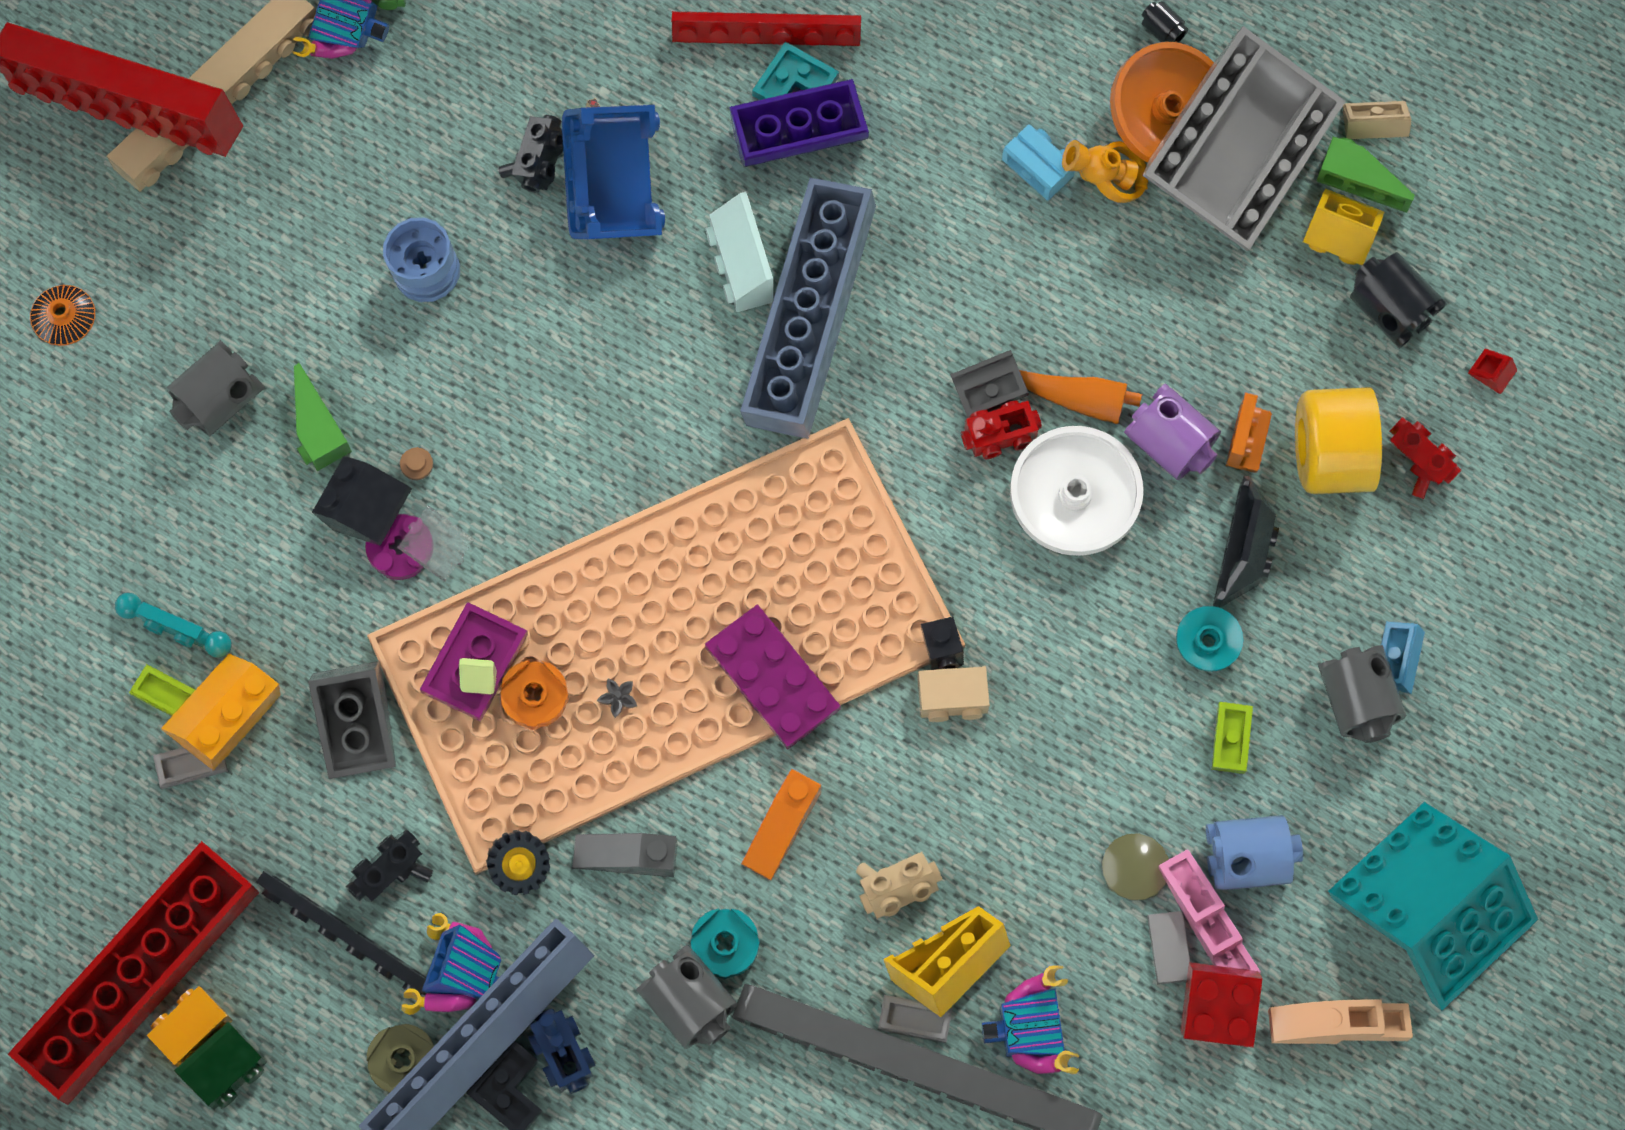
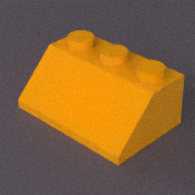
M228 654L163 725L161 730L214 771L280 697L279 683L253 663Z

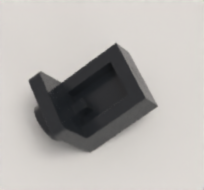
M953 616L921 624L931 670L953 669L964 665V651Z

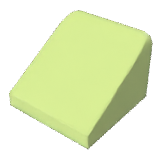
M460 659L461 691L493 694L495 692L497 675L494 662L491 660Z

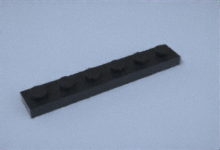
M266 871L262 872L256 881L257 884L265 888L261 893L278 905L283 900L292 906L290 913L305 923L311 919L320 925L317 930L320 934L333 942L337 938L348 944L345 949L347 952L362 961L365 957H368L377 963L374 967L377 972L390 980L395 975L405 982L402 986L404 990L415 989L420 995L426 996L427 993L422 991L426 980L425 975L274 874Z

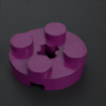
M398 514L381 546L366 541L365 550L371 566L378 573L383 574L389 579L405 580L416 576L429 562L433 552V543L428 529L418 517ZM397 539H401L403 543H408V547L403 548V554L400 555L394 549H390V546L395 544Z

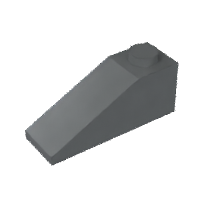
M647 833L576 834L572 869L674 878L678 846L676 836Z

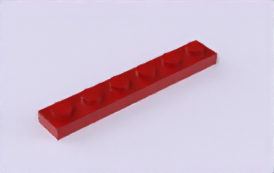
M672 11V42L783 45L787 42L791 45L860 46L861 15Z

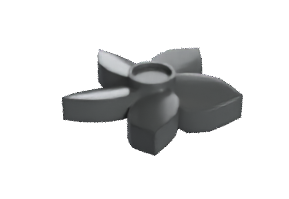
M607 679L606 686L609 693L601 695L597 702L604 705L611 704V713L614 718L621 713L622 706L626 708L637 707L635 699L629 695L632 691L633 681L624 682L619 687L614 680Z

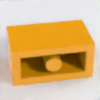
M200 986L195 990L191 988L182 994L177 1000L178 1006L169 1015L164 1013L159 1016L150 1027L152 1031L147 1034L148 1038L176 1067L181 1065L227 1022L231 1023L233 1021Z

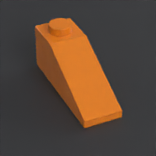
M794 769L790 770L741 863L743 866L770 881L772 880L821 795V784Z

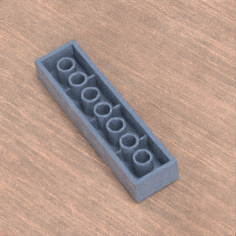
M815 178L809 179L740 410L746 426L809 439L876 209L872 189Z

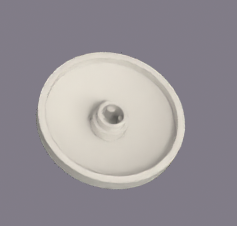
M1066 426L1040 435L1023 450L1012 473L1010 499L1013 512L1019 524L1038 544L1061 554L1090 555L1112 547L1131 530L1139 515L1143 501V480L1134 457L1117 439L1094 428Z

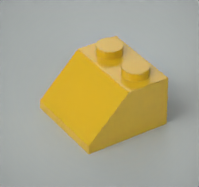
M1325 188L1303 242L1309 244L1308 246L1316 252H1329L1339 256L1338 258L1346 264L1363 265L1385 212Z

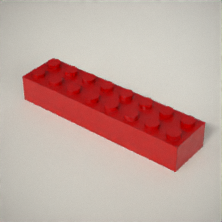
M9 22L5 24L0 32V72L8 81L9 88L20 95H25L26 93L34 95L45 103L55 102L62 104L73 112L80 110L89 113L98 120L108 119L115 121L126 129H131V127L140 129L151 137L157 138L161 136L168 138L179 146H193L207 155L214 153L226 157L244 127L223 89Z
M201 841L12 1048L8 1055L54 1097L69 1105L259 894V891Z

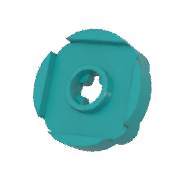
M714 909L705 913L694 925L690 942L693 951L714 976L722 979L739 976L746 972L755 962L760 945L754 922L745 913L736 909ZM721 935L726 938L731 935L734 938L731 942L733 948L730 951L726 949L719 951L717 949L719 945L718 936Z

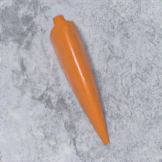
M1019 370L1027 390L1064 408L1098 420L1119 424L1124 403L1140 407L1142 394L1127 391L1126 383L1099 377L1054 376Z

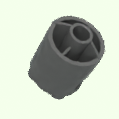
M220 340L166 387L167 392L173 399L172 409L169 412L185 430L192 426H198L210 437L264 390L265 387L256 376L248 374L245 370L248 365L236 352L232 353Z
M1383 645L1371 647L1364 652H1361L1360 647L1351 648L1340 653L1342 659H1333L1319 664L1318 668L1341 736L1351 737L1365 743L1376 742L1389 737L1392 725L1400 722L1407 716Z
M686 945L673 956L674 961L668 964L666 960H663L649 972L651 977L645 980L636 991L684 1049L690 1048L696 1043L711 1046L731 1029L727 1024V1017L735 1010L738 1003L693 949Z

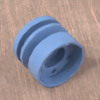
M410 218L398 223L388 233L383 244V257L399 291L407 298L418 302H433L445 297L455 288L460 277V263L445 229L436 221L427 218Z

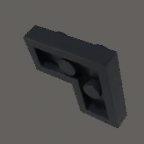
M514 1041L465 1093L509 1130H528L542 1113V1110L516 1088L539 1061Z

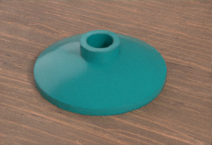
M1203 606L1190 611L1181 620L1176 633V643L1181 656L1188 664L1203 671L1213 672L1229 667L1239 657L1244 642L1242 628L1236 618L1228 611L1214 606ZM1204 637H1211L1214 640V645L1207 647L1203 644L1202 639Z

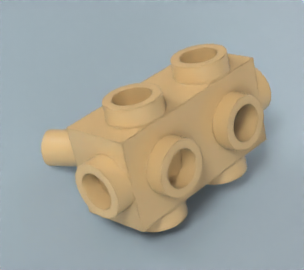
M923 852L892 866L880 869L878 872L866 863H861L856 870V873L863 878L860 880L864 894L859 895L867 915L874 912L877 919L884 915L893 916L898 913L900 908L914 901H926L932 893L939 890L937 882L943 880L935 862L928 863Z

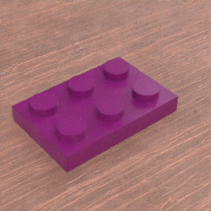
M467 602L421 685L420 692L481 722L504 676L528 635L527 630ZM460 659L493 661L497 670L495 692L493 694L462 692L459 674Z

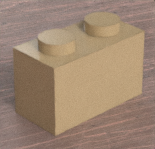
M986 666L918 672L917 680L921 718L928 717L930 722H944L949 720V716L962 715L964 720H975L982 718V714L988 713L990 704Z

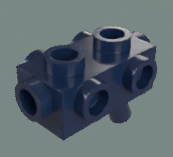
M554 1009L542 1012L535 1018L536 1022L530 1025L534 1034L529 1036L528 1039L536 1056L544 1054L548 1066L542 1069L550 1086L558 1085L561 1092L568 1089L570 1094L576 1093L589 1085L587 1079L593 1077L590 1068L596 1065L587 1047L580 1050L575 1037L581 1035L573 1016L565 1018L562 1010L555 1012ZM568 1062L576 1064V1071L572 1075H567L563 1071L564 1065Z

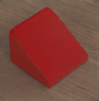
M1485 348L1468 374L1498 394H1501L1517 372V368L1512 357Z

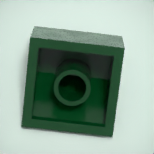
M227 1022L174 1071L208 1107L215 1110L218 1106L223 1109L232 1103L238 1095L235 1091L245 1082L251 1084L263 1074L264 1069L262 1066L267 1061L236 1027Z

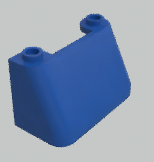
M655 105L586 107L567 109L563 112L562 137L567 219L572 239L662 235V228L665 226V213L663 209H659L658 204L652 203L648 138H652L655 131H658L660 127V118L658 112H655Z

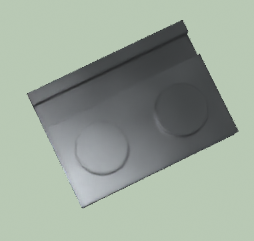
M1011 350L950 374L967 418L976 411L988 410L989 412L1007 402L1029 396Z

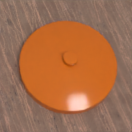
M1160 42L1149 45L1127 59L1115 76L1110 94L1111 115L1115 128L1125 145L1136 156L1147 163L1214 63L1208 56L1196 48L1177 42Z

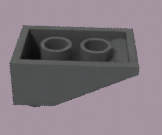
M380 661L313 673L308 680L328 778L333 779L396 767L387 696Z

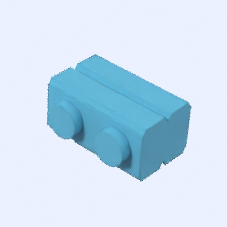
M1028 124L1017 137H1014L1005 146L1002 161L1048 201L1074 177L1075 171H1065L1062 167V156L1065 149L1058 150L1051 143L1050 136L1043 129L1039 128L1036 130Z

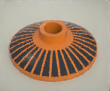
M71 285L55 286L44 291L35 300L30 314L31 325L36 335L49 344L58 346L73 344L85 337L91 330L95 320V306L90 296L82 289ZM60 307L66 308V309H65V312H64L63 314H61V315H56V314H55V311H56L58 308H60Z

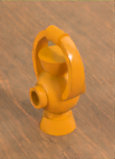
M1073 140L1064 150L1062 156L1063 169L1065 171L1079 172L1083 180L1096 185L1105 197L1114 202L1128 203L1134 201L1148 189V179L1143 176L1146 169L1145 161L1136 156L1122 141L1112 142L1105 146L1098 145L1088 149L1079 141ZM1118 152L1126 155L1130 160H1121ZM1113 180L1114 184L1122 190L1130 189L1135 182L1136 190L1133 194H1125L1116 189L1111 181Z

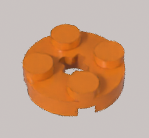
M529 660L516 664L506 673L501 684V704L506 715L516 724L531 730H537L555 722L563 714L569 700L564 676L554 665L544 661L530 662ZM530 687L534 690L539 687L542 688L543 691L540 693L541 699L539 701H528L529 695L526 690Z

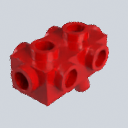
M1015 400L1007 402L1000 409L991 412L979 410L972 413L965 420V431H961V438L965 450L972 449L974 457L982 455L983 459L988 460L1001 455V449L1014 446L1015 450L1025 449L1032 440L1037 438L1038 431L1042 428L1037 410H1031L1029 401L1019 403V401ZM1018 424L1022 429L1010 431V426Z
M1402 417L1389 431L1394 435L1389 441L1414 463L1410 471L1415 476H1418L1411 495L1424 499L1431 481L1439 485L1444 480L1449 484L1461 472L1457 464L1452 461L1456 455L1443 443L1438 447L1428 439L1432 433L1420 422L1416 421L1412 425Z

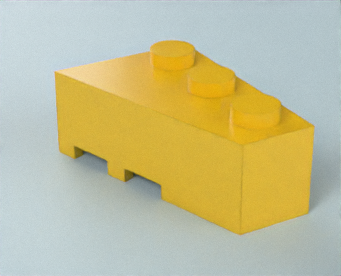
M979 906L941 927V932L923 941L920 938L913 942V947L896 957L892 954L883 959L891 981L939 1017H942L1011 946L1004 923Z

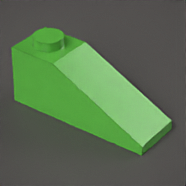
M1332 137L1316 181L1407 213L1415 195L1363 146L1357 145L1348 138Z
M298 363L294 365L296 432L301 446L296 449L306 465L313 463L316 470L319 471L352 451L301 364Z

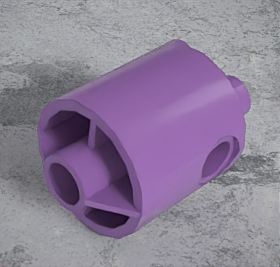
M1165 383L1154 394V401L1149 406L1143 403L1132 415L1134 421L1126 428L1124 433L1176 480L1183 478L1189 471H1197L1199 474H1202L1218 455L1211 447L1219 438L1221 431Z

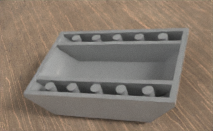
M1242 26L1215 60L1149 159L1143 176L1244 250L1249 251L1342 108L1345 100Z

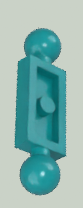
M123 593L115 601V611L120 617L124 619L138 617L144 622L143 627L157 635H161L163 631L174 635L173 640L185 647L191 648L193 644L202 648L205 646L206 652L215 658L224 657L231 650L232 642L226 633L222 631L208 633L199 625L141 602L140 598L134 593Z

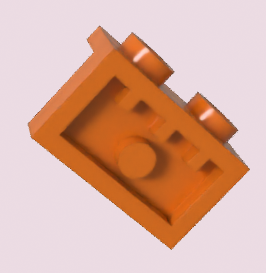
M1246 392L1239 407L1225 466L1257 473L1259 470L1272 413L1256 407L1258 395Z

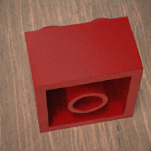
M1189 962L1180 1030L1183 1038L1254 1048L1263 980L1260 973L1255 970Z

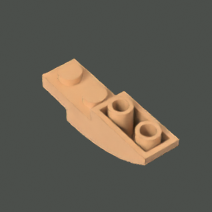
M1382 999L1336 1000L1270 1007L1268 1009L1272 1043L1338 1044L1342 1040L1408 1041L1413 1038L1409 1003H1382Z

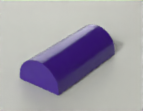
M853 79L729 107L734 137L743 167L869 138V130Z

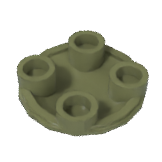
M1140 833L1125 834L1115 839L1106 849L1102 860L1103 877L1106 880L1107 887L1117 895L1129 900H1146L1156 896L1165 886L1166 881L1159 870V865L1169 860L1163 846L1152 837Z

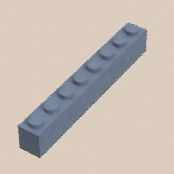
M555 918L364 1119L359 1127L362 1130H431L595 955Z

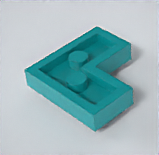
M785 42L753 88L752 96L762 100L792 93L795 87L806 90L832 84L839 78V71Z

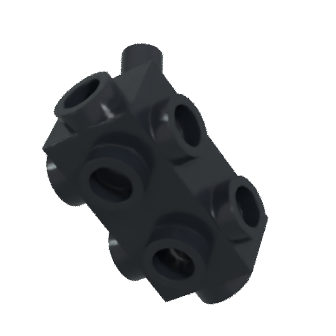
M544 115L543 118L530 116L519 152L515 157L516 161L501 165L498 168L501 178L514 176L521 183V187L529 192L539 193L540 190H547L548 186L555 179L557 158L563 152L562 128L560 127L562 121L552 115Z
M406 829L396 837L390 834L376 847L379 851L378 854L370 861L364 858L351 870L354 876L345 887L358 901L364 899L366 902H372L394 880L397 879L402 883L411 875L428 883L433 870L416 863V860L422 855L417 848L420 843Z

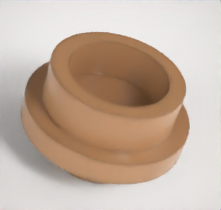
M418 447L411 448L402 455L400 468L407 478L421 480L431 473L433 459L427 450Z

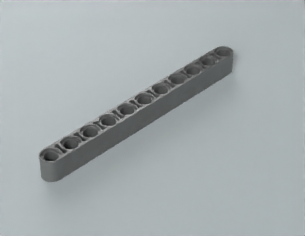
M744 984L737 1002L738 1005L732 1015L733 1019L744 1023L746 1020L751 1022L750 1026L774 1035H777V1032L783 1034L782 1038L807 1047L810 1044L816 1046L815 1050L840 1059L843 1056L849 1058L848 1062L875 1071V1068L882 1070L880 1074L907 1083L910 1080L914 1082L913 1086L938 1095L941 1092L947 1094L946 1098L970 1107H973L974 1104L980 1106L979 1110L1003 1119H1006L1007 1116L1013 1118L1012 1122L1033 1130H1040V1128L1043 1130H1098L1103 1117L1101 1113L753 985Z

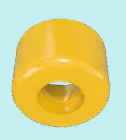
M1371 387L1307 390L1300 396L1295 417V452L1300 483L1306 492L1310 494L1376 491L1381 474L1382 432L1379 406L1375 392Z

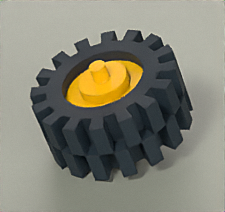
M513 830L512 833L508 834L506 832L502 834L501 838H496L492 848H489L487 853V868L492 881L500 887V890L505 893L506 891L510 892L511 895H518V893L525 895L529 894V891L532 889L537 890L540 887L539 884L542 881L545 882L546 874L550 870V858L546 847L537 836H533L527 831Z

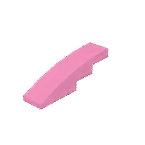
M1187 849L1160 864L1159 870L1213 965L1255 970L1260 973L1261 971L1242 944V936L1225 912L1224 903L1190 851Z

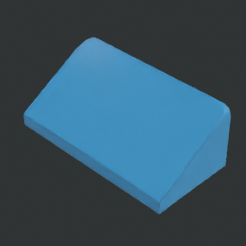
M1386 621L1381 645L1384 647L1398 691L1412 694L1425 631L1418 624Z

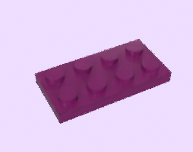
M758 604L705 643L707 651L787 750L841 710L840 704Z

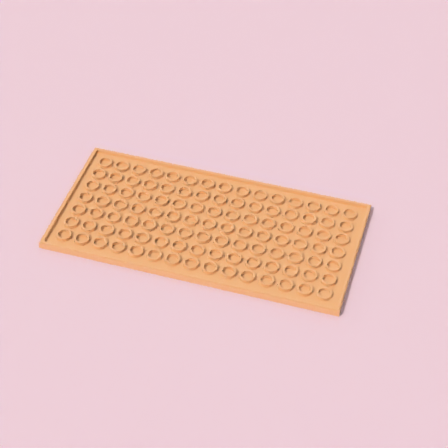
M847 418L811 434L809 439H800L370 633L367 637L378 661H380L381 668L475 875L488 870L486 861L488 860V850L492 848L496 838H501L502 834L506 832L509 834L513 830L527 831L533 836H537L544 844L776 736L705 648L707 641L758 604L840 705L930 664L921 631V624L951 616L850 419ZM467 602L527 630L528 635L509 670L520 662L530 660V662H548L562 673L566 680L569 700L563 714L555 722L537 730H531L513 722L506 715L501 704V685L481 722L420 692L421 685ZM958 631L962 648H965V643ZM607 679L614 680L619 687L624 682L633 681L632 691L629 695L635 699L637 707L626 708L622 706L621 713L614 718L611 713V704L604 705L597 702L601 695L609 693L606 686ZM532 687L526 690L529 695L527 700L530 702L532 700L539 701L541 699L540 693L543 689L540 687L536 690Z

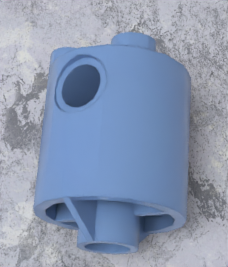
M1283 815L1216 821L1213 824H1206L1208 845L1212 844L1213 851L1212 856H1207L1209 876H1214L1216 889L1233 890L1291 884L1294 875V863L1303 861V847L1299 834L1290 835L1287 820Z

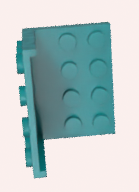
M1423 802L1328 890L1335 902L1407 951L1431 1002L1441 1011L1538 920L1511 856L1426 802Z

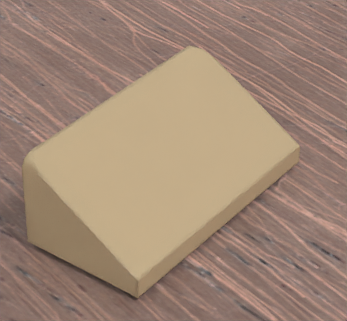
M1406 101L1343 104L1346 138L1409 137L1411 116Z

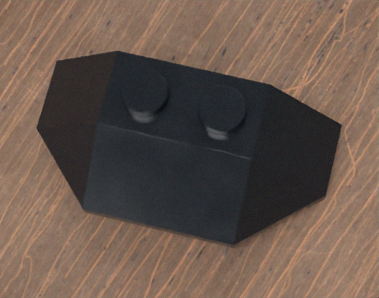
M1243 476L1239 485L1213 601L1214 607L1221 608L1259 585L1262 577L1268 578L1273 558H1269L1267 555L1269 546L1275 547L1279 527L1274 526L1276 514L1249 476Z

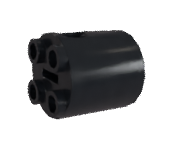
M1398 252L1388 256L1385 260L1372 257L1365 262L1355 273L1354 289L1350 295L1354 303L1399 349L1413 337L1412 331L1420 334L1432 323L1433 320L1429 316L1432 315L1434 317L1447 305V302Z

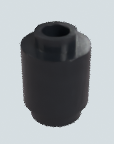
M1164 1L1157 4L1152 2L1142 13L1144 18L1142 26L1160 42L1179 43L1188 32V28L1184 25L1185 21Z

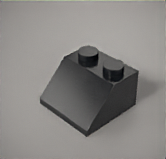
M343 456L312 513L333 531L381 546L412 488L367 462Z

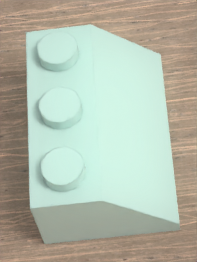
M742 192L709 215L710 227L705 228L709 245H716L719 254L714 256L718 274H725L728 283L723 285L727 303H734L736 312L773 303L774 299L773 276L747 193Z

